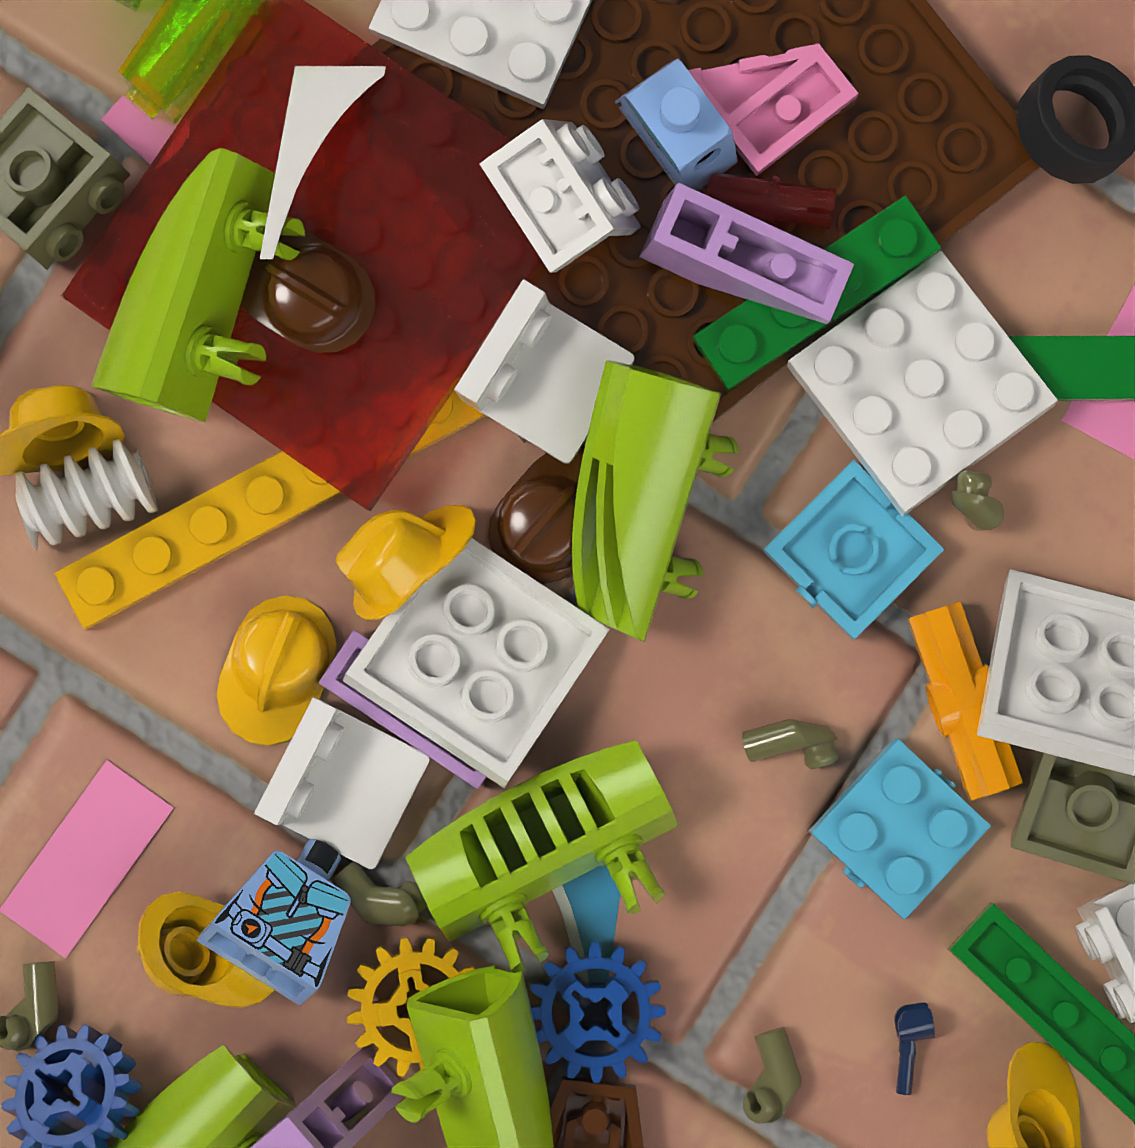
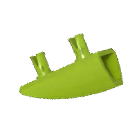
M219 148L209 152L189 175L164 211L138 260L106 340L91 387L154 409L195 421L206 422L219 376L239 381L245 385H253L258 382L261 376L238 366L237 361H266L264 348L257 343H246L231 339L230 337L256 251L261 252L268 216L267 212L275 178L274 172L238 153ZM286 218L280 235L305 237L303 223L297 218ZM278 241L274 255L279 256L281 259L292 260L300 252Z
M606 360L586 439L576 492L572 531L573 581L577 605L581 611L600 623L644 642L648 635L660 592L676 595L683 599H691L699 592L677 582L678 576H704L700 562L692 558L672 556L698 470L712 473L718 477L730 475L734 468L712 457L714 453L739 454V447L736 440L732 437L709 434L721 397L720 392L652 369Z
M492 965L446 979L407 998V1010L424 1068L392 1087L391 1093L406 1097L395 1107L399 1114L405 1120L417 1123L425 1117V1114L436 1108L448 1148H554L545 1074L522 971L512 973L496 969V966Z

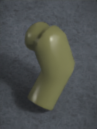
M963 470L957 475V490L952 491L953 505L965 516L967 524L973 530L986 531L998 527L1004 517V508L999 500L988 496L992 486L991 477L986 473Z
M787 719L747 730L742 734L744 750L751 762L803 749L805 765L810 769L834 764L839 759L838 750L834 745V740H838V738L828 726Z
M354 861L331 879L335 886L348 893L351 898V906L363 920L370 924L404 927L417 921L419 913L423 912L427 907L416 882L406 881L399 888L377 887L360 865Z
M55 961L22 964L25 998L6 1016H0L1 1048L15 1051L28 1049L35 1045V1039L40 1034L43 1036L56 1023L59 1010Z
M785 1027L776 1028L754 1036L764 1069L750 1091L745 1095L743 1110L751 1121L758 1124L773 1123L781 1118L801 1087V1075Z

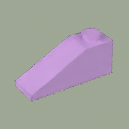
M679 182L664 199L639 256L697 284L824 324L830 322L854 266L853 263Z
M369 1045L362 1047L250 1148H352L404 1097L391 1093L392 1087L400 1081L385 1063L379 1067L373 1064L376 1053Z

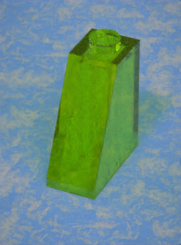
M165 0L117 71L129 87L123 96L152 121L161 113L175 125L271 12L268 1Z

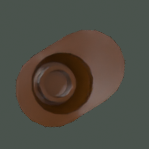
M306 230L305 237L280 235L279 242L300 252L292 260L281 259L274 255L273 259H260L261 252L256 251L240 304L255 320L295 345L315 353H330L343 350L355 344L369 329L376 310L375 289L367 272L351 257Z
M585 446L581 447L570 464H564L548 453L537 459L500 500L490 518L488 539L492 552L542 585L560 580L573 571V519Z

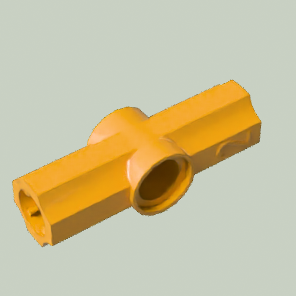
M961 601L908 618L907 621L928 683L925 684V691L931 712L943 738H948L964 791H966L968 799L972 801L1022 784L1023 781L1010 744L977 736L989 667L986 663L982 664L973 632L965 616L966 612L963 610Z

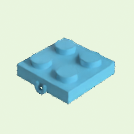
M853 459L763 549V552L798 586L795 592L801 595L811 608L817 605L853 641L931 564L944 548L909 513L902 517L874 479Z
M894 738L810 828L809 832L846 866L842 872L859 888L866 885L899 917L905 920L991 825L953 790L956 785L947 779L941 770L936 768L932 771L903 742Z

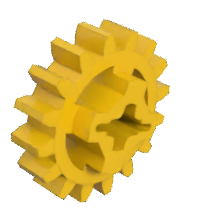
M408 936L401 937L400 953L392 956L383 945L377 947L376 954L380 965L375 969L368 964L361 963L357 971L367 983L365 987H349L347 996L351 999L361 1002V1009L347 1014V1023L363 1024L365 1027V1031L359 1035L355 1044L358 1048L366 1047L372 1043L378 1047L373 1064L377 1067L385 1063L389 1057L397 1059V1075L402 1077L407 1073L410 1063H419L420 1069L424 1068L409 1014L407 1012L400 1013L397 1007L407 1002V995L410 990L409 977L414 978L415 988L420 992L434 985L423 977L421 964L437 968L448 978L476 970L473 965L463 967L460 970L454 966L459 950L454 946L447 950L443 956L435 954V939L429 936L423 944L422 951L413 950ZM398 968L400 983L392 995L387 998H381L378 1001H373L374 993L381 980L392 970ZM394 1025L409 1036L411 1048H405L393 1043L381 1032L378 1026Z

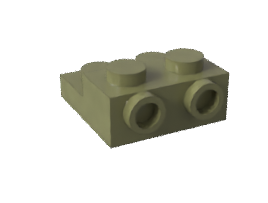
M27 87L0 118V230L48 270L55 261H67L78 252L83 242L81 231L97 213L107 214L120 204L125 194L123 183L130 174L110 153L32 89Z
M1037 751L1030 771V784L1011 835V848L1134 885L1135 776Z

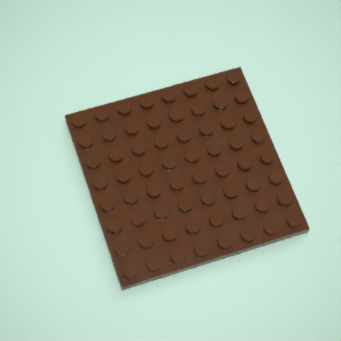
M592 0L544 109L382 38L345 65L386 66L384 77L369 87L358 99L512 295L524 279L544 291L551 305L632 353L635 360L633 365L669 374L720 392L721 397L713 423L786 367L788 360L858 311L887 287L727 392L693 342L692 337L748 299L697 284L639 257L661 205L675 187V184L615 103L617 99L676 59H679L687 70L701 68L702 71L736 64L740 59L760 55L770 57L785 54L789 49L819 43L859 93L857 98L758 176L754 174L736 151L737 164L698 192L821 249L830 246L905 195L941 246L1041 168L1032 160L1021 143L1016 122V112L926 0ZM542 119L573 122L577 128L585 125L591 131L605 155L599 160V163L612 182L619 178L636 199L639 211L633 215L641 226L632 235L608 236L556 273L549 272L479 164ZM713 151L705 155L697 164L707 159Z

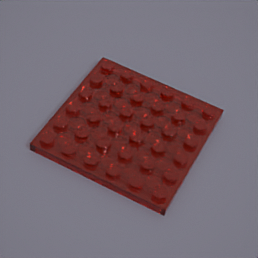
M262 0L61 297L108 330H111L130 278L157 223L182 184L209 152L223 148L238 153L276 173L295 66H386L384 77L375 82L353 102L322 142L297 187L286 217L299 219L306 231H309L351 257L367 272L375 289L376 308L369 329L355 344L343 350L330 353H315L295 345L261 324L240 306L230 338L246 343L260 344L265 350L266 361L238 360L237 365L261 376V378L253 385H245L239 381L219 376L212 402L357 504L366 510L372 511L453 393L522 280L524 279L529 282L542 263V260L479 164L512 141L510 138L306 1Z

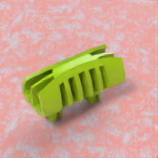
M637 740L579 757L511 787L485 801L429 837L405 858L429 911L449 942L483 925L490 924L509 962L511 972L516 973L526 970L517 942L519 938H523L540 963L549 956V951L547 947H544L525 908L528 902L599 866H606L625 903L627 913L635 914L641 912L633 886V880L635 879L641 883L655 904H657L665 897V892L659 886L640 848L644 843L679 825Z
M221 1045L195 1063L153 1099L124 1128L128 1134L126 1139L115 1138L108 1145V1148H250L293 1110L296 1105L244 1053L234 1056L226 1046Z

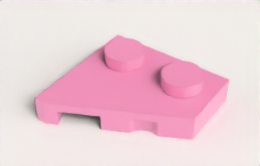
M819 43L789 49L785 54L770 57L760 55L740 59L736 64L702 71L701 68L688 70L730 127L736 151L756 176L844 109L859 94Z

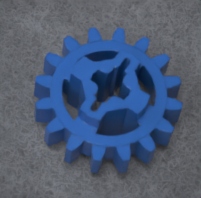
M591 940L589 954L584 957H580L575 948L569 945L565 947L567 964L560 967L549 959L544 963V968L551 977L548 984L532 981L530 990L542 998L541 1004L530 1006L533 1019L541 1020L542 1026L536 1029L538 1043L549 1041L552 1045L545 1056V1062L551 1065L561 1057H564L568 1060L567 1077L571 1079L578 1074L581 1066L590 1068L593 1083H600L603 1067L612 1066L619 1078H623L626 1076L624 1062L626 1058L631 1056L642 1064L648 1060L647 1054L641 1046L644 1039L660 1042L661 1032L649 1024L651 1018L665 1016L666 1008L658 1003H650L649 997L659 991L661 985L658 980L641 981L639 977L647 966V963L642 958L636 960L630 966L623 963L625 948L622 945L618 944L610 957L601 955L598 940ZM587 969H604L615 973L605 983H585L578 975H575ZM633 990L639 1002V1017L634 1031L622 1019V1003L630 996L629 994ZM557 991L570 1004V1019L562 1026L559 1032L554 1025L552 1017V1005ZM574 991H577L584 999L588 997L595 1003L603 997L610 1000L607 1006V1014L617 1032L613 1031L607 1024L603 1025L597 1020L592 1021L588 1026L581 1021L584 1016V1007L580 1003V997ZM587 1040H606L616 1048L599 1054L577 1050Z
M65 1025L58 1026L55 1042L41 1034L35 1039L38 1052L33 1057L19 1052L16 1059L24 1069L20 1076H6L4 1083L15 1089L16 1092L15 1097L1 1103V1108L17 1117L6 1129L9 1134L23 1141L20 1148H108L106 1140L111 1135L118 1139H126L128 1134L120 1125L123 1116H138L140 1109L128 1102V1095L140 1091L142 1083L132 1076L126 1075L137 1063L134 1058L120 1051L122 1044L106 1033L102 1035L88 1025H82L78 1033ZM65 1086L74 1092L73 1096L80 1101L79 1106L70 1101L71 1096L63 1091Z

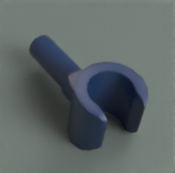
M925 1002L904 1005L897 1009L894 1015L899 1041L898 1052H900L896 1086L897 1094H912L916 1057L915 1041L935 1038L932 1012Z

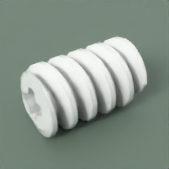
M120 439L113 440V460L108 462L95 447L89 448L88 468L84 470L81 469L71 455L65 456L64 476L60 478L55 475L47 463L41 464L40 484L33 486L22 471L16 473L15 496L28 537L36 551L38 549L39 531L51 545L61 544L63 523L75 537L85 536L87 531V515L90 516L100 529L109 528L111 523V507L117 511L124 521L133 520L135 516V499H138L149 513L158 511L152 483L139 450L137 449V452L131 454Z

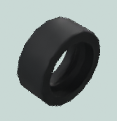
M1090 55L1067 56L1051 64L1031 83L1020 98L1016 122L1021 143L1032 160L1049 175L1072 184L1094 183L1114 172L1135 151V87L1126 75L1109 62ZM1056 91L1076 93L1085 97L1097 107L1106 121L1109 134L1108 146L1105 149H1092L1084 146L1065 133L1056 119L1052 99Z

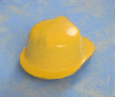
M53 385L45 388L30 389L17 398L10 409L9 429L0 434V476H12L20 471L24 474L39 472L40 465L47 463L52 471H64V457L68 455L73 457L81 469L88 467L89 448L95 447L106 460L113 455V440L120 439L123 443L124 431L120 423L101 414L94 397L81 387Z
M446 505L430 511L422 517L407 510H390L368 519L338 552L335 559L337 567L346 575L349 582L355 588L353 606L356 614L367 621L380 620L399 609L419 587L449 565L465 549L474 535L477 521L473 511L463 505Z
M284 595L264 600L251 609L240 624L221 671L216 696L220 715L230 730L247 742L269 746L290 740L294 736L312 698L320 700L324 686L318 682L334 660L337 648L333 625L321 608L304 598Z
M177 891L159 896L146 907L139 922L136 953L141 956L145 973L152 983L167 994L181 997L192 996L221 1006L244 1008L262 1002L275 991L196 941L201 932L225 905L194 894Z
M1028 1042L1015 1051L1009 1063L1007 1100L992 1114L986 1128L989 1148H1082L1080 1104L1075 1080L1069 1066L1059 1053L1045 1043Z

